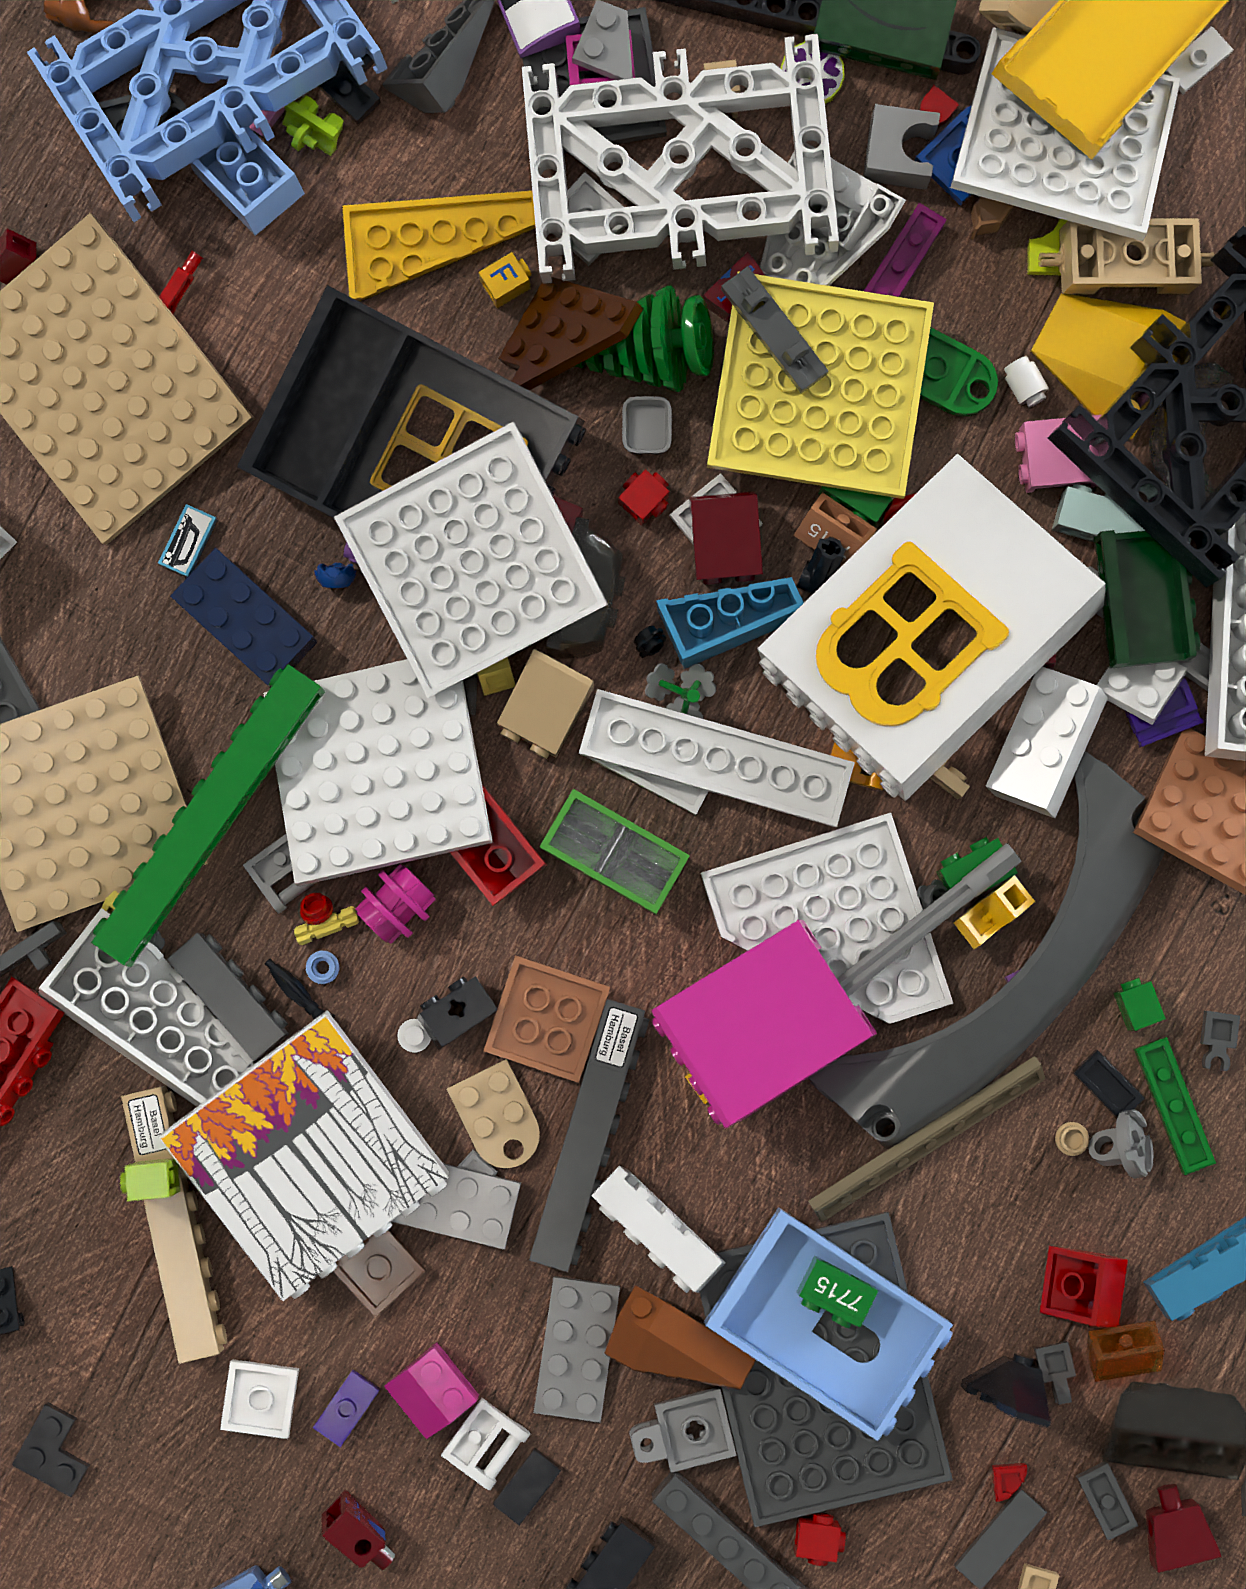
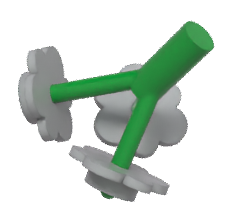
M663 663L658 664L654 672H650L647 675V686L645 688L647 697L661 701L664 699L665 694L668 695L675 692L680 696L674 700V703L668 704L666 709L703 719L702 713L699 712L700 705L697 701H702L705 696L711 697L716 692V685L712 682L714 674L711 671L705 672L702 665L693 664L689 671L682 672L681 680L683 683L681 687L676 686L672 680L675 676L674 670L668 668Z

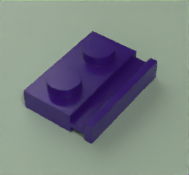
M1186 678L1182 679L1153 725L1124 710L1133 733L1139 742V748L1204 723L1203 719L1199 716L1198 707Z

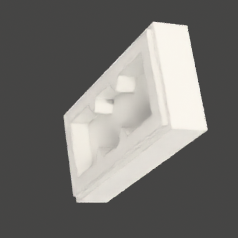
M1211 26L1187 47L1164 74L1181 79L1178 90L1183 95L1227 58L1233 49Z

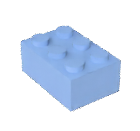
M249 127L244 129L250 140H254L257 145L249 153L245 152L232 130L228 129L223 144L193 161L190 165L195 174L256 236L305 193L295 173Z

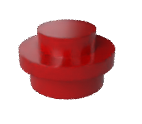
M321 893L307 895L300 905V915L303 921L310 925L325 922L333 913L331 900Z

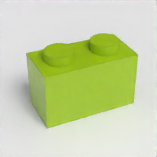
M174 1158L138 1161L125 1166V1172L120 1175L121 1191L123 1194L127 1193V1201L171 1197L181 1192L179 1165Z

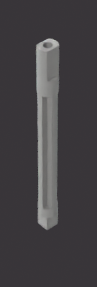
M1006 843L945 894L839 976L837 980L848 997L970 900L979 896L1022 862L1010 845Z

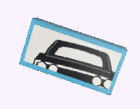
M186 504L158 564L188 577L193 572L218 519Z

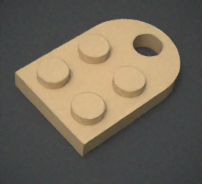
M508 1059L447 1088L478 1154L487 1163L499 1168H513L525 1163L534 1154L540 1139L539 1123ZM512 1139L520 1141L524 1148L523 1154L516 1159L509 1158L504 1152L505 1143Z

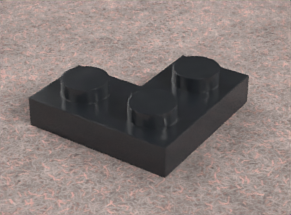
M368 54L361 58L364 62L362 65L364 73L374 64L373 59ZM340 61L334 77L317 86L358 125L381 103L380 97L366 84L359 85L343 61Z
M47 1402L42 1408L12 1466L72 1497L91 1465L61 1449L77 1417Z

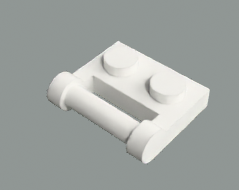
M481 1398L446 1446L441 1456L481 1486L491 1490L497 1482L495 1478L518 1445L521 1442L525 1443L531 1433ZM503 1428L510 1435L485 1470L480 1469L476 1464Z

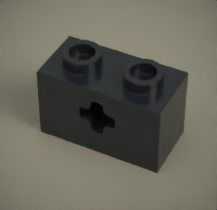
M465 976L448 987L451 993L442 999L435 995L420 1005L423 1011L419 1013L417 1019L438 1050L498 1010L476 976L467 981ZM450 1003L454 1007L458 1005L462 1007L463 1010L459 1013L461 1018L457 1015L451 1017L448 1014L451 1008Z

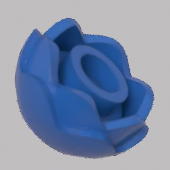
M336 562L327 566L321 563L317 566V570H314L317 581L325 588L349 587L356 576L353 564L345 566L342 563Z

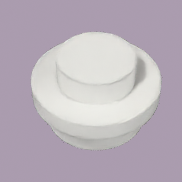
M418 1019L405 1021L398 1030V1041L406 1051L420 1052L431 1041V1038Z

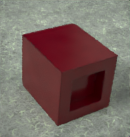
M8 228L0 237V282L6 285L36 260L37 242Z

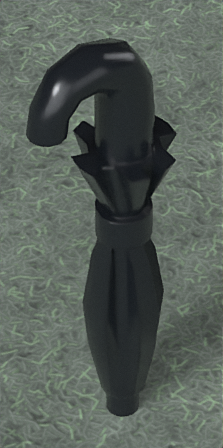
M271 958L265 962V965L270 969L269 972L285 995L299 1006L305 1008L304 1010L309 1015H312L313 1020L325 1012L319 1008L320 1006L314 1000L312 1001L304 985L293 974L279 964H275Z

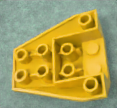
M1061 293L1031 352L1092 415H1102L1133 380L1148 367L1130 349L1133 343L1162 314L1179 330L1186 322L1160 309ZM1172 355L1173 359L1176 362L1178 358L1175 355ZM1131 400L1132 405L1136 409L1140 410L1138 403L1134 400ZM1136 432L1129 438L1130 440L1133 439Z

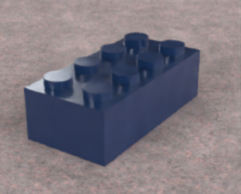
M216 547L170 595L172 599L270 688L272 687L269 685L270 680L278 669L284 670L287 664L294 668L318 643L305 628Z

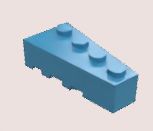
M792 577L749 584L748 587L736 589H719L718 592L690 594L685 595L684 598L656 600L658 613L684 669L778 629L804 603Z
M1246 1216L1143 1281L1166 1318L1171 1321L1175 1319L1177 1321L1184 1320L1195 1312L1194 1308L1205 1302L1214 1301L1226 1290L1246 1280Z

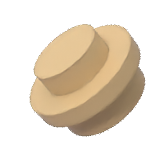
M1067 1122L1058 1128L1055 1142L1062 1153L1069 1156H1077L1087 1149L1089 1134L1081 1124Z

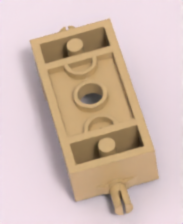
M1150 218L1147 234L1143 241L1067 221L1059 230V252L1039 254V267H1059L1062 294H1094L1101 287H1157V294H1189L1202 284L1201 266L1213 267L1214 265L1210 260L1214 256L1213 252L1200 253L1199 218ZM1127 246H1137L1142 253L1141 260L1134 261L1130 259L1126 252Z

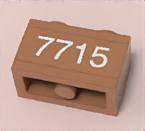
M822 492L793 536L814 550L819 539H826L831 536L840 540L841 545L846 549L840 564L841 567L874 535L877 528Z

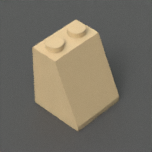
M534 649L497 722L498 727L503 729L500 734L515 743H518L520 739L532 745L529 750L542 758L547 759L549 754L556 758L594 690V681Z

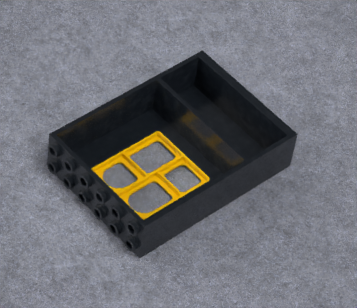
M327 285L237 467L334 518L336 515L391 487V485L383 481L382 473L396 446L403 445L434 462H438L453 454V449L467 422L475 421L492 431L515 422L551 494L554 495L556 488L552 487L557 475L563 476L571 462L567 455L573 445L579 446L586 429L582 427L585 421L577 415ZM423 396H427L454 411V418L439 446H432L409 434L406 430L407 423L420 398Z

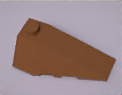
M634 1286L620 1311L605 1350L606 1356L633 1371L657 1373L676 1379L677 1377L691 1379L700 1383L741 1390L756 1362L755 1358L662 1299L637 1286Z

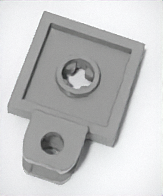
M720 1387L654 1403L657 1419L636 1424L629 1430L636 1460L648 1463L667 1458L671 1473L737 1456ZM694 1420L698 1424H704V1430L699 1432L700 1437L696 1439L693 1438L692 1434H686L685 1432L686 1428L690 1427V1422ZM643 1439H651V1443L648 1446L640 1445Z

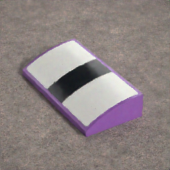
M497 0L520 58L566 42L565 35L581 34L580 23L570 0Z

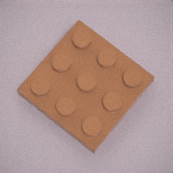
M515 955L484 1052L579 1083L610 987Z

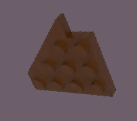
M552 277V283H541L498 359L506 366L518 369L511 381L530 391L627 338L644 308L636 301Z

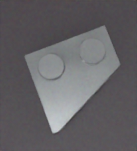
M596 0L572 57V63L614 80L633 78L628 12L604 1Z

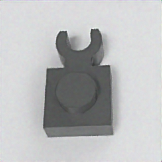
M1204 1011L1200 1044L1209 1045V1051L1202 1058L1203 1068L1210 1069L1211 1060L1217 1056L1221 1060L1220 1070H1229L1230 1058L1226 1054V1049L1237 1048L1240 1015Z

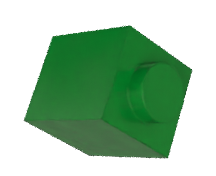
M1139 977L1121 983L1122 990L1113 993L1128 1031H1136L1166 1019L1151 981L1141 982Z

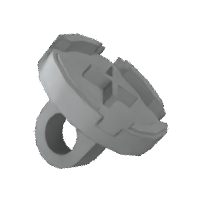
M1135 1109L1122 1111L1116 1120V1128L1102 1130L1093 1135L1088 1145L1089 1154L1092 1158L1103 1166L1123 1164L1124 1169L1132 1178L1146 1177L1147 1172H1150L1153 1167L1154 1154L1150 1135H1144L1143 1128L1147 1127V1123L1142 1114ZM1113 1142V1148L1109 1153L1100 1154V1148L1104 1143Z

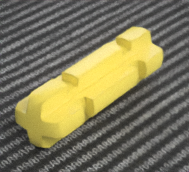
M350 906L342 909L339 914L336 912L332 913L329 919L321 924L307 925L305 923L297 926L294 929V934L299 945H304L312 942L315 937L320 939L341 931L343 926L349 928L357 925L359 917L355 908Z

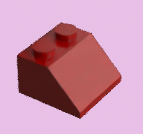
M1049 1246L1040 1313L1095 1327H1119L1128 1259L1089 1251Z

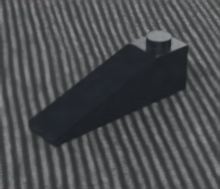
M1014 1353L1013 1358L1002 1356L962 1379L960 1386L967 1393L977 1395V1392H981L980 1400L996 1405L997 1409L1013 1418L1047 1428L1050 1427L1051 1418L1042 1370L1033 1364V1358Z

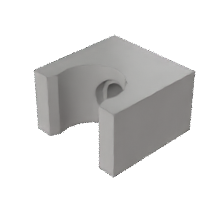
M875 104L870 121L863 177L874 183L927 190L932 177L933 165L928 162L919 163L911 160L905 154L902 143L915 137L926 140L933 139L939 125L940 113Z

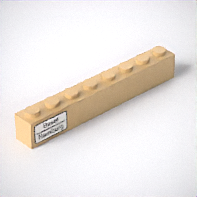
M167 1086L121 1096L135 1162L174 1158L159 1139V1136L175 1123L173 1112L177 1110L173 1092H168ZM179 1165L181 1192L171 1197L144 1200L177 1358L180 1364L220 1354L224 1350L223 1344H227V1334L224 1324H219L216 1311L220 1310V1302L217 1291H211L209 1277L213 1276L209 1257L204 1258L201 1244H205L202 1224H197L194 1211L198 1210L197 1197L194 1190H189L187 1181L189 1177Z

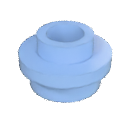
M317 951L306 962V973L315 983H330L339 973V961L331 952ZM321 961H326L329 965V970L325 974H321L317 970V965Z

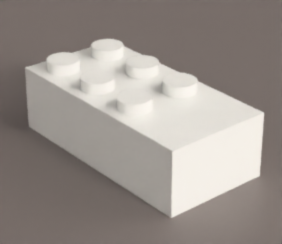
M1042 666L1033 677L986 787L996 797L1056 818L1108 699L1101 687Z

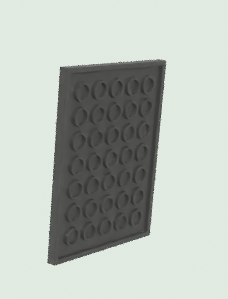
M888 1211L812 1229L908 1293ZM755 1243L715 1252L726 1263L700 1291L705 1318H707ZM826 1310L812 1330L813 1333L858 1362L873 1360L880 1349L879 1338L873 1331L864 1325H861L859 1328L851 1324L849 1329L831 1320L833 1314ZM756 1360L741 1390L722 1387L754 1528L953 1480L928 1374L925 1378H918L913 1386V1389L916 1391L912 1400L906 1407L900 1406L894 1416L897 1419L894 1428L888 1436L882 1434L879 1441L758 1360Z

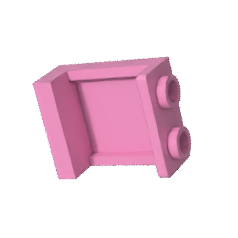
M1091 415V416H1092L1095 420H1098L1102 415ZM1065 418L1024 422L1019 428V432L1015 433L1016 451L1021 452L1023 463L1019 465L1018 469L1020 484H1025L1026 493L1034 492L1035 489L1076 484H1090L1091 487H1098L1047 439L1063 423L1062 421ZM1070 425L1067 427L1070 431H1072L1075 435L1082 439ZM1089 445L1091 452L1099 456L1098 450L1094 446Z

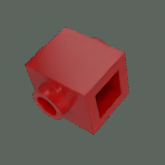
M646 469L640 475L635 472L622 486L625 491L618 497V504L643 526L652 515L658 518L669 506V503L666 501L669 498L670 491L667 489L669 484L657 472L650 474Z
M814 1513L813 1517H797L793 1549L795 1556L806 1558L808 1563L817 1566H827L828 1561L837 1563L838 1552L843 1553L845 1549L846 1532L841 1531L839 1522L833 1520L834 1516L830 1514Z

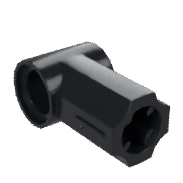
M831 536L826 539H819L811 560H807L797 583V588L814 594L839 569L846 551L841 545L840 540Z

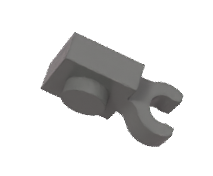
M1064 1341L1033 1348L1037 1366L1042 1370L1044 1383H1052L1055 1403L1061 1405L1072 1402L1066 1378L1074 1377L1076 1373L1069 1343Z

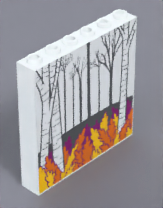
M328 1010L159 1136L161 1142L282 1301L289 1296L296 1299L310 1288L308 1282L317 1275L321 1279L329 1275L337 1268L338 1265L335 1263L345 1254L348 1258L357 1254L364 1248V1240L372 1234L376 1238L381 1236L391 1228L392 1223L390 1221L400 1213L403 1217L412 1213L420 1205L418 1202L420 1198L427 1193L432 1197L440 1192L447 1185L445 1180L449 1177L447 1168Z

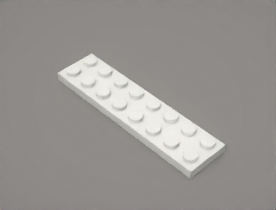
M599 689L596 691L579 754L832 827H837L855 764V762Z

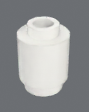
M1024 356L1004 368L1007 374L1005 379L1020 405L1027 403L1030 408L1046 399L1044 393L1049 390V387L1034 361L1030 362L1028 357Z

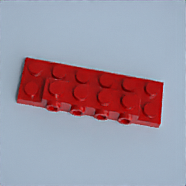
M11 977L0 994V1126H4L12 1120L15 1114L13 1106L19 1097L27 1095L32 1089L33 1080L31 1078L36 1070L46 1066L50 1061L52 1053L49 1050L54 1043L48 1039L65 1014L63 1010L15 977Z

